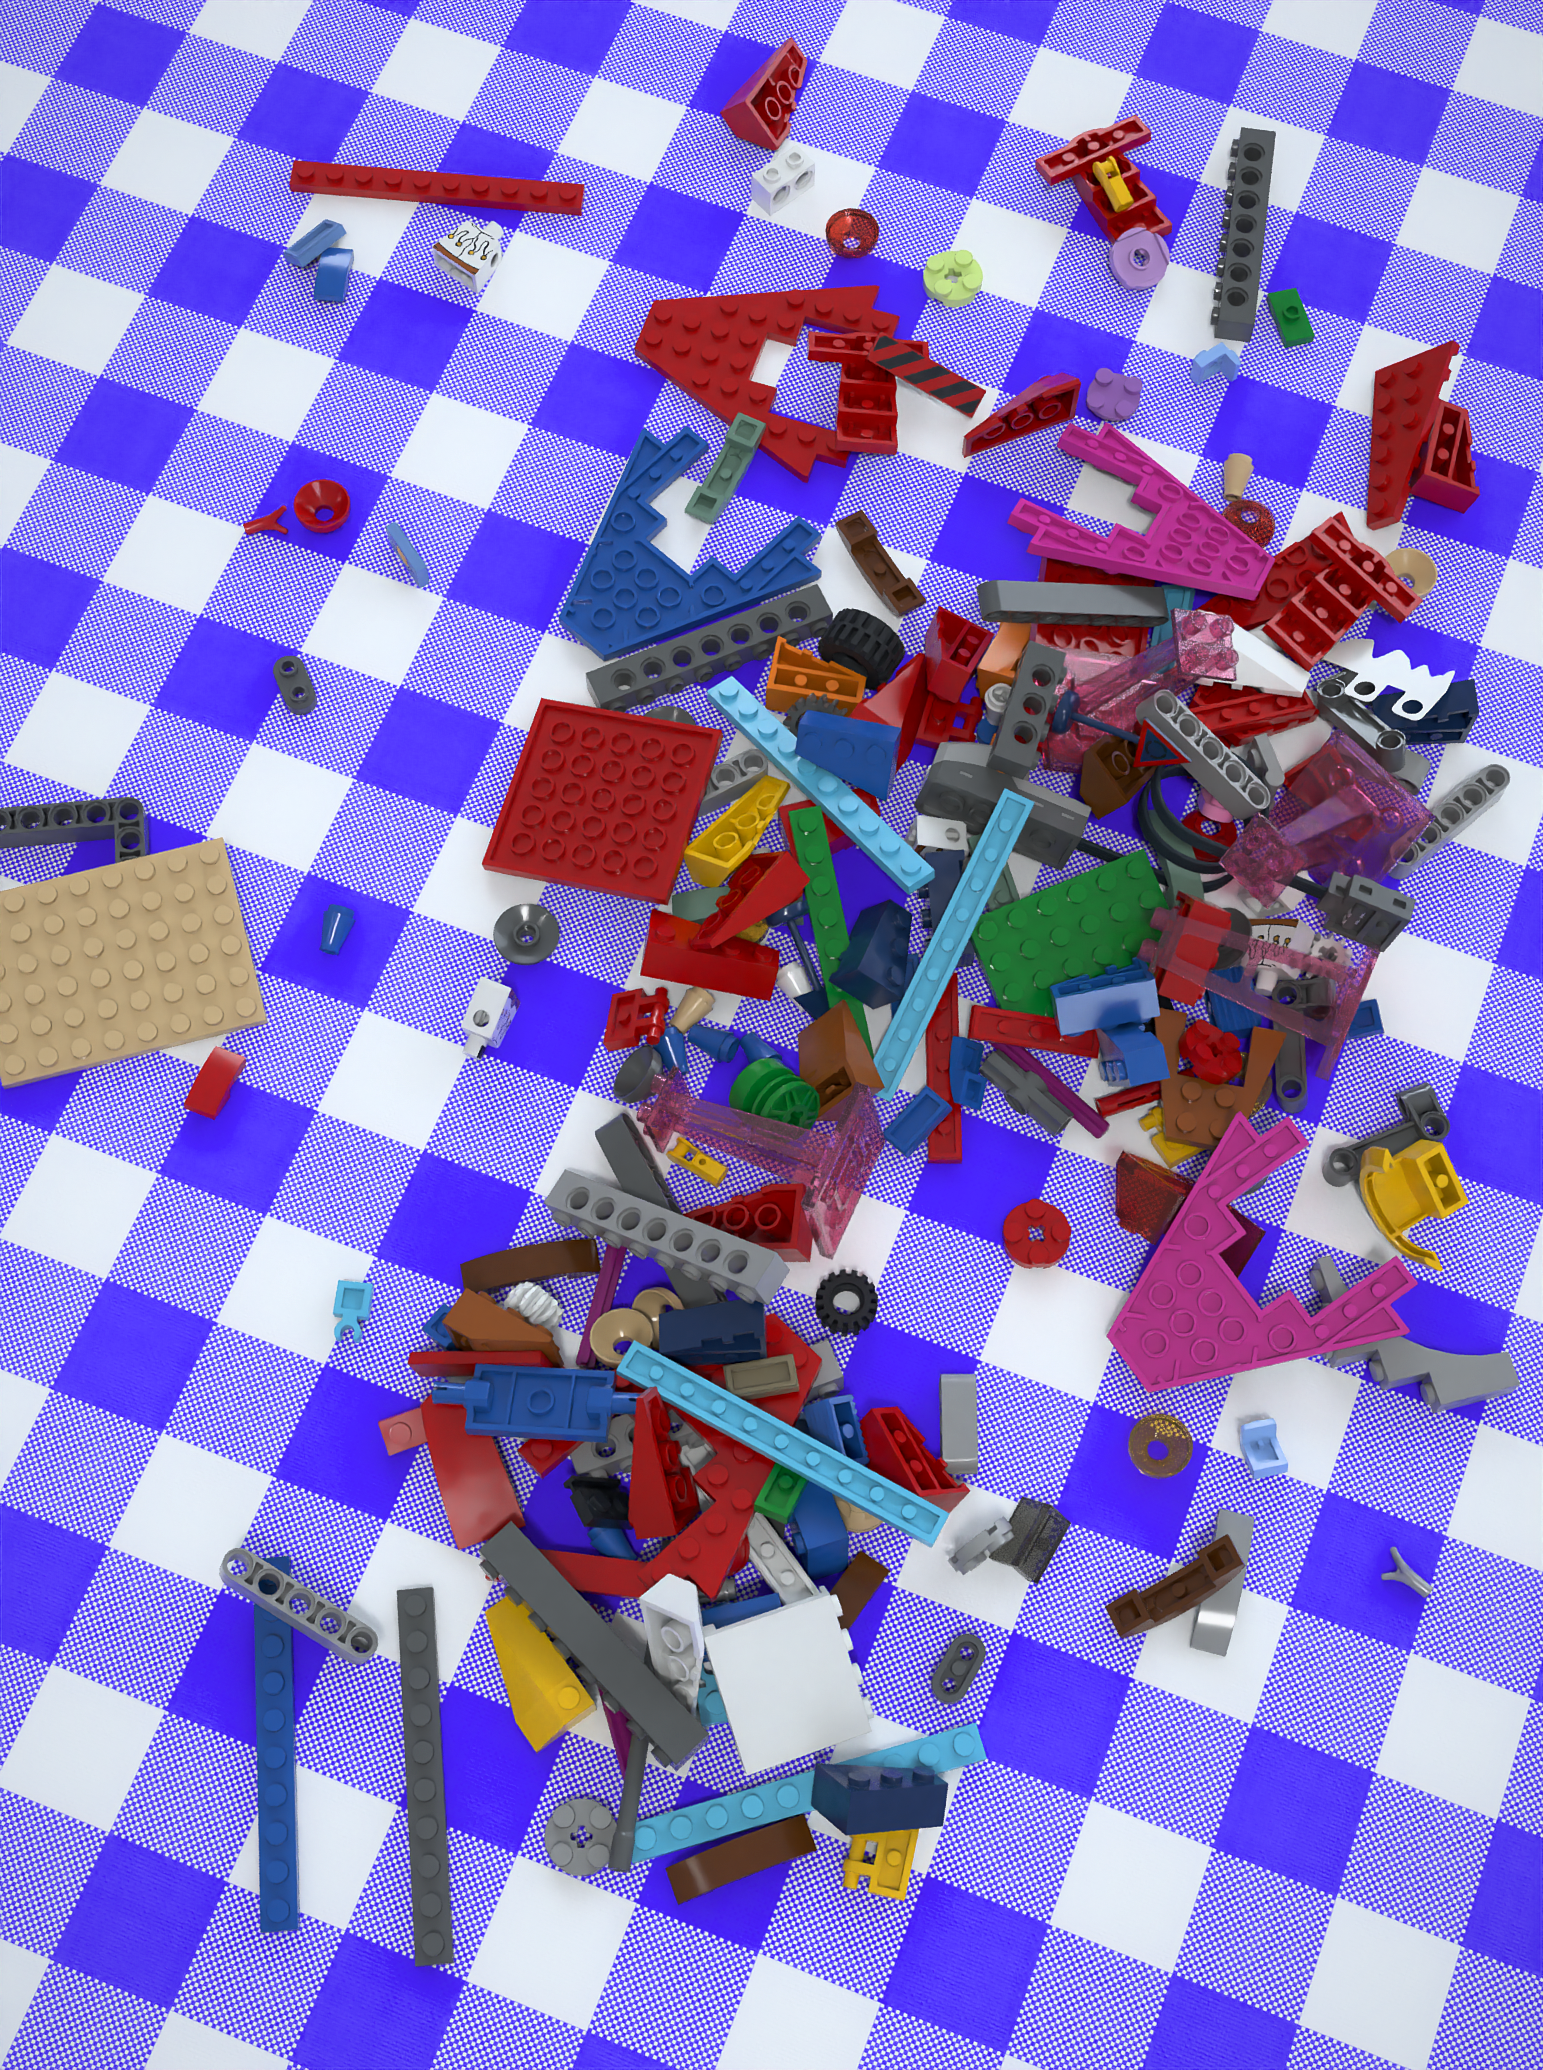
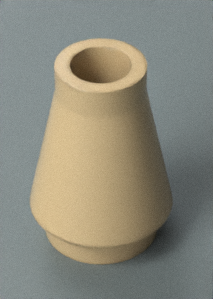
M1233 453L1224 462L1223 498L1227 501L1239 502L1242 499V494L1254 470L1253 460L1248 455Z
M694 986L691 990L687 989L669 1024L672 1027H677L679 1033L685 1035L694 1024L698 1023L713 1010L712 1005L716 1002L715 999L700 987Z

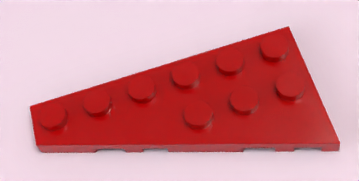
M1454 340L1375 371L1366 523L1373 531L1400 522L1411 490L1408 483L1413 470L1419 467L1421 458L1418 454L1422 444L1427 443L1442 401L1439 398L1443 382L1449 380L1452 372L1449 369L1452 356H1457L1460 345Z
M1340 511L1334 515L1333 518L1353 536L1343 512ZM1309 535L1274 556L1275 561L1255 601L1219 593L1194 610L1190 619L1192 621L1197 610L1200 609L1227 618L1245 631L1255 629L1272 619L1294 596L1307 587L1317 575L1334 563L1308 540Z

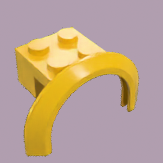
M1420 1139L1393 1157L1387 1148H1368L1361 1157L1359 1182L1362 1197L1372 1219L1385 1238L1401 1254L1426 1268L1441 1272L1443 1268L1436 1253L1413 1244L1402 1232L1428 1216L1444 1219L1469 1203L1443 1143Z

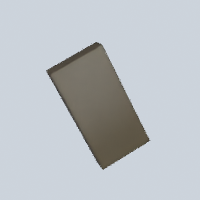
M793 1354L723 1366L727 1391L742 1400L799 1391Z

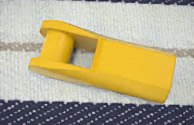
M1109 156L1103 163L1094 162L1093 172L1104 188L1115 212L1118 213L1131 207L1134 200L1120 174L1115 159ZM1110 173L1112 178L1108 179L1106 174Z
M678 1137L676 1139L677 1145L673 1151L666 1153L668 1159L718 1188L726 1177L729 1168L699 1150L686 1139ZM688 1152L694 1155L691 1162L684 1159Z

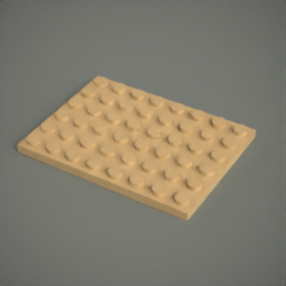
M223 837L0 891V1078L4 1089L268 1023Z

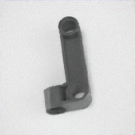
M1344 669L1329 679L1322 680L1317 686L1319 717L1323 720L1331 721L1376 761V766L1379 770L1386 773H1395L1404 768L1405 735L1398 730L1389 728L1365 706L1369 702L1359 700L1345 693V688L1359 673ZM1360 682L1354 687V691L1359 695H1369L1375 691V685L1371 682Z
M1331 978L1286 980L1279 982L1272 990L1273 1029L1287 1033L1275 1060L1277 1100L1280 1108L1287 1113L1294 1114L1302 1111L1308 1102L1304 1019L1323 1020L1337 1015L1336 982ZM1287 996L1296 999L1295 1002L1289 1005L1282 1004L1279 1001ZM1290 1089L1300 1091V1095L1296 1098H1287L1284 1096V1093Z
M1424 1082L1394 1094L1406 1123L1345 1148H1337L1332 1151L1322 1171L1326 1182L1335 1187H1342L1360 1177L1362 1154L1370 1147L1387 1148L1393 1157L1420 1139L1442 1143L1450 1131V1123L1438 1102L1432 1086ZM1429 1126L1434 1128L1437 1131L1438 1136H1432L1428 1134L1425 1130V1127ZM1339 1162L1344 1164L1348 1172L1338 1171L1333 1163Z

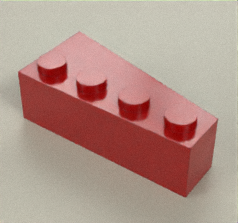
M652 908L644 941L640 976L765 1001L771 1000L779 969L780 951L736 936L731 937L714 948L694 949L690 944L701 928V924Z

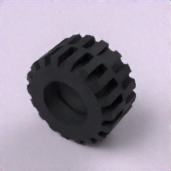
M854 608L840 610L818 642V652L821 654L820 656L823 661L827 663L833 661L867 677L866 688L869 690H876L882 683H887L905 655L903 642L890 626L876 616Z

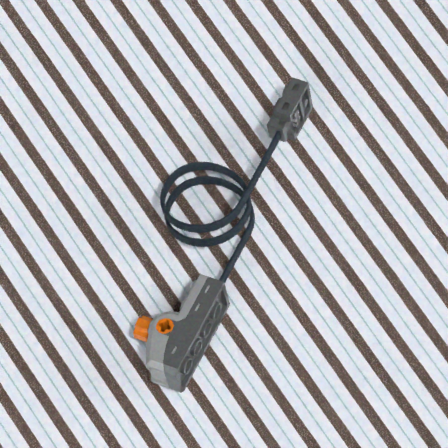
M994 733L989 745L974 742H941L932 765H929L914 804L919 813L930 817L964 822L966 824V832L978 835L984 832L1005 788L1035 802L1012 851L1062 871L1075 849L1108 863L1125 856L1082 838L1092 807L1084 805L1076 799L1055 793L1047 787L1029 782V771L1022 780L986 767L996 733ZM1233 753L1263 783L1256 770L1243 758ZM1181 764L1165 767L1166 765H1158L1140 795L1138 820L1141 830L1150 845L1161 856L1181 868L1196 873L1220 874L1231 871L1219 879L1202 882L1204 893L1222 888L1234 879L1242 867L1318 898L1315 908L1327 913L1323 928L1383 953L1411 921L1416 899L1406 896L1400 891L1384 887L1371 879L1355 874L1350 878L1333 871L1325 883L1319 885L1251 857L1267 829L1269 805L1259 811V824L1256 836L1254 815L1243 820L1245 828L1243 852L1203 837L1185 827L1170 812L1161 792L1162 779L1173 776L1193 777ZM1150 789L1155 812L1171 833L1185 843L1226 861H1200L1177 851L1166 843L1153 827L1148 814L1147 801ZM1152 867L1158 883L1169 887L1164 872Z

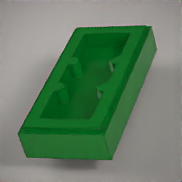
M1297 288L1268 293L1266 301L1284 348L1313 342L1315 335Z

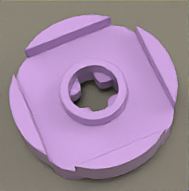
M1137 227L1127 230L1117 238L1109 250V262L1112 273L1121 283L1122 287L1127 290H1144L1154 286L1164 277L1167 265L1169 264L1170 253L1166 242L1157 233L1152 234L1150 231H1145L1146 228ZM1134 252H1137L1139 256L1144 255L1146 257V260L1142 262L1143 266H1139V264L1134 262Z

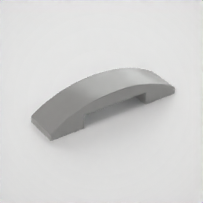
M1221 1508L1218 1511L1212 1543L1228 1534L1246 1566L1223 1588L1200 1603L1190 1648L1223 1657L1227 1654L1244 1584L1255 1517Z

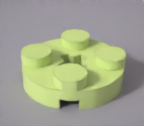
M967 250L942 252L929 257L926 262L923 274L924 290L933 301L934 298L942 301L943 306L952 308L965 306L975 299V295L982 287V269L979 263L973 259L972 253ZM953 275L957 276L958 280L956 283H952L951 279L945 278Z

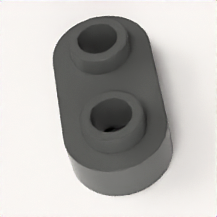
M284 656L278 659L274 664L273 674L286 707L291 713L296 715H306L312 712L317 705V696L304 663L296 656ZM289 667H293V668H294V669H293L292 671H290V672H285V671H284L286 668H289ZM298 693H304V696L300 698L295 697Z
M963 1634L956 1637L951 1643L931 1681L932 1693L939 1702L950 1705L958 1703L964 1698L986 1656L985 1646L977 1636ZM962 1649H970L973 1653V1658L969 1661L963 1660L960 1656V1651ZM946 1680H951L955 1683L956 1689L953 1692H946L942 1687V1683Z

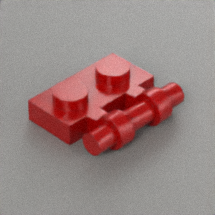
M930 691L917 731L915 744L938 749L941 742L975 743V728L983 716V710L981 709L983 699L973 696L970 704H965L961 702V695L955 704L938 698L935 693ZM956 716L962 717L965 720L962 729L953 727Z
M643 988L612 994L603 1044L608 1052L639 1046L642 1035H647L646 1041L650 1045H657L659 1043L660 1036L665 1032L664 1014L668 1012L670 1004L666 988H656L655 994L647 996ZM646 1013H651L650 1017L644 1018Z

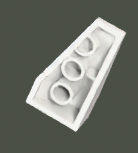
M1200 609L1197 610L1188 627L1172 670V675L1201 685L1212 686L1213 682L1216 681L1231 683V689L1242 690L1243 685L1259 687L1263 693L1302 697L1311 677L1309 672L1229 619Z
M667 1574L639 1597L654 1674L695 1718L705 1649L698 1591L696 1585L672 1574Z

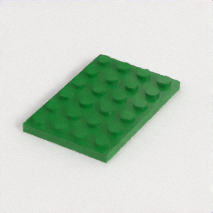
M1143 848L981 915L970 937V941L999 1009L1054 1018L1050 986L1085 974L1089 975V979L1106 974L1105 967L1116 965L1118 970L1133 965L1132 958L1140 955L1154 975L1160 951L1162 948L1166 949L1173 932L1167 929L1169 920L1173 919Z

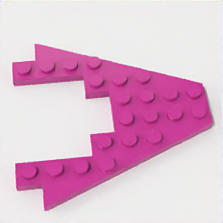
M1069 423L1056 447L1064 450L1070 456L1079 457L1093 464L1097 469L1106 470L1127 483L1137 485L1138 487L1130 502L1139 505L1145 511L1157 514L1145 536L1116 523L1108 538H1105L1023 498L1019 500L1007 522L1019 531L1034 536L1026 551L1033 555L1100 568L1109 574L1124 573L1255 601L1275 561V558L1109 423L1104 424L1098 435Z
M1241 1111L1235 1115L1106 1335L1148 1393L1400 1337L1410 1332L1391 1304L1418 1285V1282L1397 1255L1313 1317H1310L1290 1289L1261 1310L1219 1255L1247 1234L1226 1206L1309 1146L1310 1143L1289 1116L1262 1136H1259Z

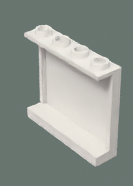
M824 1585L819 1587L820 1594L719 1629H716L714 1624L703 1627L705 1649L739 1758L747 1776L872 1732L868 1719L874 1718V1713L868 1697L862 1698L858 1685L864 1683L857 1662L851 1664L848 1651L853 1650L852 1641L846 1628L841 1630L837 1617L843 1615L837 1595L830 1596Z

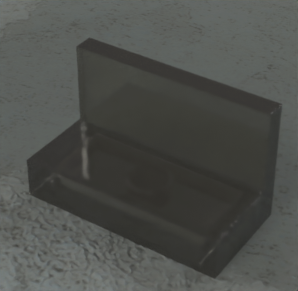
M1022 1497L1008 1521L1013 1527L1011 1532L1015 1537L1000 1549L990 1553L989 1558L992 1561L1012 1567L1027 1581L1038 1584L1071 1522L1052 1505Z

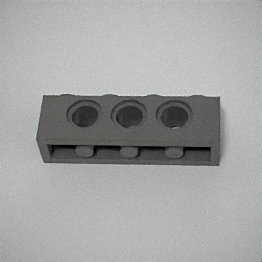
M1031 640L1028 642L1021 654L986 767L1022 780L1029 770L1035 771L1041 756V752L1036 751L1039 741L1044 742L1050 724L1045 722L1047 714L1054 712L1059 695L1054 694L1057 685H1062L1068 667L1063 666L1066 653ZM1032 679L1040 680L1044 687L1036 685ZM1023 707L1031 708L1035 715L1026 713ZM1014 735L1023 737L1027 744L1019 743Z

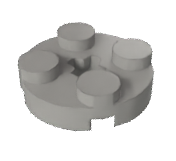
M1004 1516L994 1522L995 1525L992 1528L982 1531L954 1554L955 1556L947 1560L956 1572L960 1571L962 1575H965L987 1559V1556L984 1554L986 1550L993 1553L1015 1537L1011 1532L1013 1527Z
M590 1799L568 1801L564 1805L557 1807L547 1822L544 1834L546 1851L553 1863L565 1873L580 1877L593 1875L609 1863L612 1840L616 1832L617 1823L610 1811L597 1801ZM579 1827H586V1832L592 1834V1841H586L585 1848H578L577 1841L571 1840L572 1833H577Z

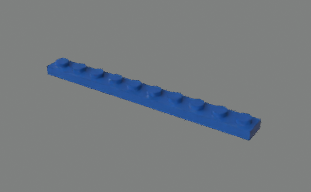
M290 1556L261 1558L292 1578ZM269 1579L258 1583V1587L263 1594L272 1595L277 1592L276 1584ZM292 1600L289 1602V1607H290L291 1610H292ZM254 1603L260 1933L264 1934L300 1930L293 1627Z

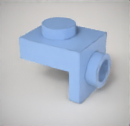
M1221 342L1210 350H1203L1195 356L1192 361L1190 378L1196 385H1199L1221 371L1232 382L1237 379L1241 362L1237 354L1233 350H1229Z
M1273 1418L1262 1421L1256 1420L1241 1426L1240 1449L1254 1480L1288 1472V1462L1276 1437L1277 1424Z

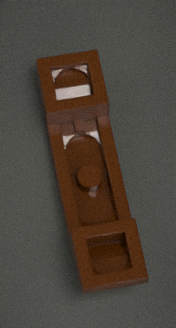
M863 510L835 522V527L860 573L879 599L895 615L900 617L926 604V599L910 577L906 579L879 542L878 531Z
M595 1239L564 1240L527 1245L488 1254L460 1264L464 1290L468 1288L476 1294L479 1291H483L488 1295L500 1293L499 1288L519 1285V1283L524 1284L526 1281L537 1282L567 1276V1279L570 1280L600 1274L601 1270Z
M1226 1534L1197 1552L1198 1559L1141 1593L1137 1589H1133L1106 1605L1105 1608L1119 1636L1122 1639L1174 1619L1205 1601L1237 1576L1246 1565L1231 1537Z
M862 1551L858 1553L829 1593L830 1596L837 1595L843 1615L837 1617L841 1630L845 1628L848 1631L850 1630L867 1603L871 1601L890 1573V1570Z
M804 1815L733 1839L665 1869L676 1901L680 1905L763 1870L816 1852L817 1848Z

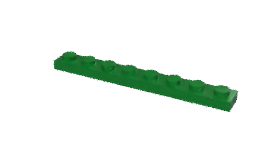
M821 805L788 811L798 865L810 878V881L803 890L810 908L808 913L828 1008L830 1010L840 1001L846 1000L873 1060L874 1054L863 1003L828 981L831 974L837 972L841 963L838 959L841 953L847 950L850 941L848 939Z

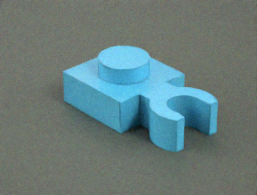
M338 1280L333 1315L334 1317L342 1318V1320L337 1323L334 1329L337 1341L341 1342L342 1334L345 1330L352 1329L354 1330V1342L360 1343L362 1330L358 1323L359 1320L369 1321L374 1293L373 1284Z
M702 1663L700 1679L706 1684V1687L699 1688L697 1698L701 1726L707 1727L729 1723L714 1674H706Z

